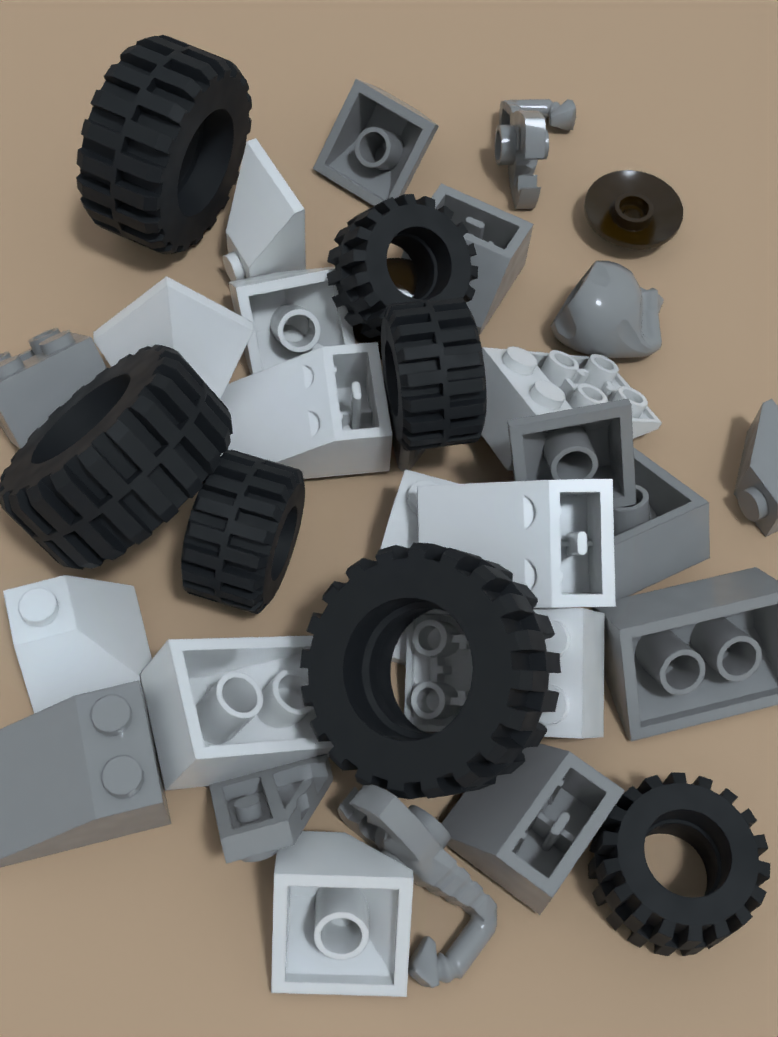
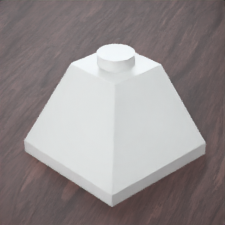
M256 138L246 142L226 228L228 254L223 255V264L231 281L276 272L306 269L305 209Z
M335 267L276 272L228 282L234 312L253 323V332L244 349L251 375L323 346L355 344L353 327L344 319L348 310L344 305L336 307L332 297L338 295L336 285L328 286L327 273L334 271Z
M166 276L94 331L93 341L111 367L116 365L123 357L129 354L134 355L139 349L146 346L153 347L156 344L173 348L182 355L221 400L251 337L253 323Z
M63 575L3 590L13 644L34 714L75 695L138 680L143 690L140 673L152 660L134 586Z
M302 831L294 845L278 849L274 869L271 993L407 997L413 870L345 832Z

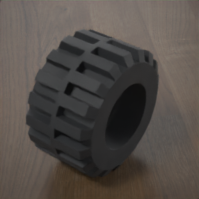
M403 194L395 199L391 197L360 213L347 222V227L339 230L334 239L339 246L329 251L327 262L335 265V270L327 273L328 286L336 285L338 295L333 296L332 299L337 308L343 305L346 307L348 313L344 319L351 326L361 323L363 325L361 334L369 338L381 337V323L388 304L460 296L465 302L472 301L475 289L469 283L472 280L478 279V266L471 265L470 257L477 254L474 243L467 245L463 237L468 233L463 222L455 225L451 220L454 214L453 211L447 206L435 209V199L427 196L416 200L414 194ZM390 243L402 248L413 261L417 273V286L412 298L402 293L395 286L389 275L387 252Z
M460 296L388 304L381 323L382 366L390 418L400 444L406 451L475 443L480 439L485 423L487 403L486 377L478 329L466 302Z
M227 450L220 457L221 462L214 473L209 474L203 481V487L199 490L191 510L181 556L183 587L188 594L259 614L277 593L293 554L305 502L303 473L297 468L235 450Z
M671 772L663 783L658 775L645 778L637 789L634 786L630 787L622 794L593 837L589 850L594 853V857L588 864V878L597 879L599 884L592 892L597 906L607 903L612 913L606 920L616 931L624 924L632 931L627 941L639 948L648 941L654 943V954L669 956L675 950H680L682 956L697 954L705 947L708 949L712 948L743 927L753 917L751 912L762 904L767 893L759 886L770 878V863L760 861L759 856L768 849L764 834L754 836L750 829L757 819L749 808L740 813L732 805L738 796L729 789L725 788L719 795L711 790L713 780L700 775L692 784H687L685 773ZM653 834L673 835L683 839L697 851L704 863L707 874V886L703 897L677 895L663 887L655 879L645 858L644 843L647 836Z

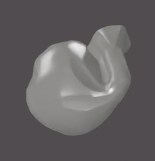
M595 261L566 299L552 322L551 329L555 338L563 345L587 355L600 354L607 358L648 357L660 350L662 346L659 312L664 299L658 294V290L654 288L646 290L640 287L632 271L624 266L611 261Z

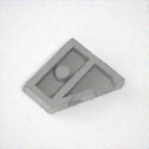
M327 754L209 785L226 864L238 860L244 862L262 861L276 854L278 849L295 844L333 782Z

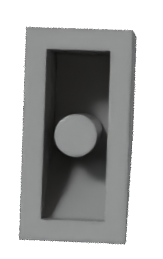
M773 399L763 402L747 431L734 495L738 499L742 513L747 519L755 522L765 537L778 531V406Z

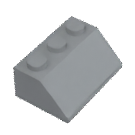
M749 568L615 599L616 607H592L593 611L605 613L604 677L625 734L630 741L778 705V580L759 568Z

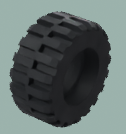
M166 35L151 36L136 42V45L125 49L120 54V62L112 64L104 75L106 81L101 90L96 89L90 103L93 106L88 120H84L81 135L84 138L82 148H79L77 152L76 164L80 167V174L76 179L77 188L82 195L80 200L95 224L158 253L173 254L188 250L190 245L197 244L203 238L204 231L210 230L215 224L219 211L221 209L224 210L230 198L228 196L233 185H236L238 180V170L243 159L247 134L251 131L252 120L249 117V111L252 109V99L248 94L249 86L247 80L233 62Z
M163 345L146 346L139 349L134 355L129 354L123 357L116 365L106 368L96 375L94 380L77 390L64 405L59 406L48 417L49 419L29 436L27 443L15 453L11 459V465L4 469L0 477V504L2 509L57 563L64 567L81 570L101 566L106 559L114 560L124 555L126 550L135 543L139 545L149 538L153 530L163 522L167 523L179 512L178 508L188 498H193L203 487L202 482L209 474L214 473L221 462L220 455L226 452L230 445V435L233 434L231 414L224 403L178 351Z
M413 543L410 548L393 545L378 550L375 556L376 561L361 558L347 568L346 575L350 579L347 583L334 581L324 593L322 600L328 605L323 614L313 612L306 630L313 634L310 650L302 649L300 668L308 669L309 685L301 686L304 706L314 707L317 718L310 721V726L318 742L331 741L334 746L329 751V758L342 771L357 770L355 778L359 784H373L387 789L388 792L394 794L397 798L404 799L422 797L430 799L480 790L495 784L498 775L512 774L525 762V755L522 753V750L527 747H538L547 732V728L539 723L542 712H555L559 692L548 690L549 673H561L560 653L547 652L545 639L553 637L555 632L548 616L534 612L533 608L538 602L537 597L527 585L513 582V573L501 565L484 560L477 555L432 543ZM438 609L448 612L463 630L471 650L473 671L467 699L458 715L441 731L427 733L413 725L398 706L392 690L390 670L395 646L404 630L420 615L430 610Z

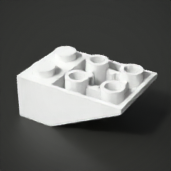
M378 342L323 346L231 382L223 393L221 401L231 414L233 428L228 450H235L300 469L303 473V479L386 472L390 469L392 429Z
M514 346L507 349L482 347L487 403L485 423L481 435L507 470H513L508 420L628 398L632 407L633 439L659 429L662 424L647 406L648 401L645 396L631 388L618 373V366L603 355L592 354L590 357L568 355L558 350H552L550 353L532 352Z
M613 479L533 480L417 486L418 543H432L446 548L457 549L501 565L513 573V582L527 585L537 597L538 602L534 608L616 607Z
M533 608L536 614L549 617L555 632L553 637L545 639L547 652L560 653L561 673H549L548 690L559 692L555 712H542L539 723L547 728L544 737L579 739L604 737L605 613L585 608ZM430 610L420 615L407 627L404 715L417 728L427 732H439L453 721L467 699L472 681V656L468 641L459 624L446 611Z

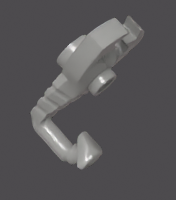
M550 99L501 101L499 125L495 132V159L497 165H508L510 189L515 209H534L536 207L541 187H537V175L533 174L538 160L547 159L549 152V134L546 129L545 119L549 118V124L553 127L568 131L573 130L576 120V106L573 100L567 99L562 105L558 102H552Z
M373 784L363 785L359 791L354 787L337 809L344 824L374 849L412 869L413 882L427 888L429 892L436 896L444 897L447 902L454 906L462 907L463 911L471 917L445 955L441 952L437 955L435 941L430 936H424L409 959L408 973L421 986L430 988L440 985L439 981L450 983L454 978L461 979L495 933L497 927V904L489 895L483 892V888L476 881L471 879L470 874L464 868L459 867L457 861L444 850L451 840V836L437 819L418 806L410 805L407 808L394 794Z

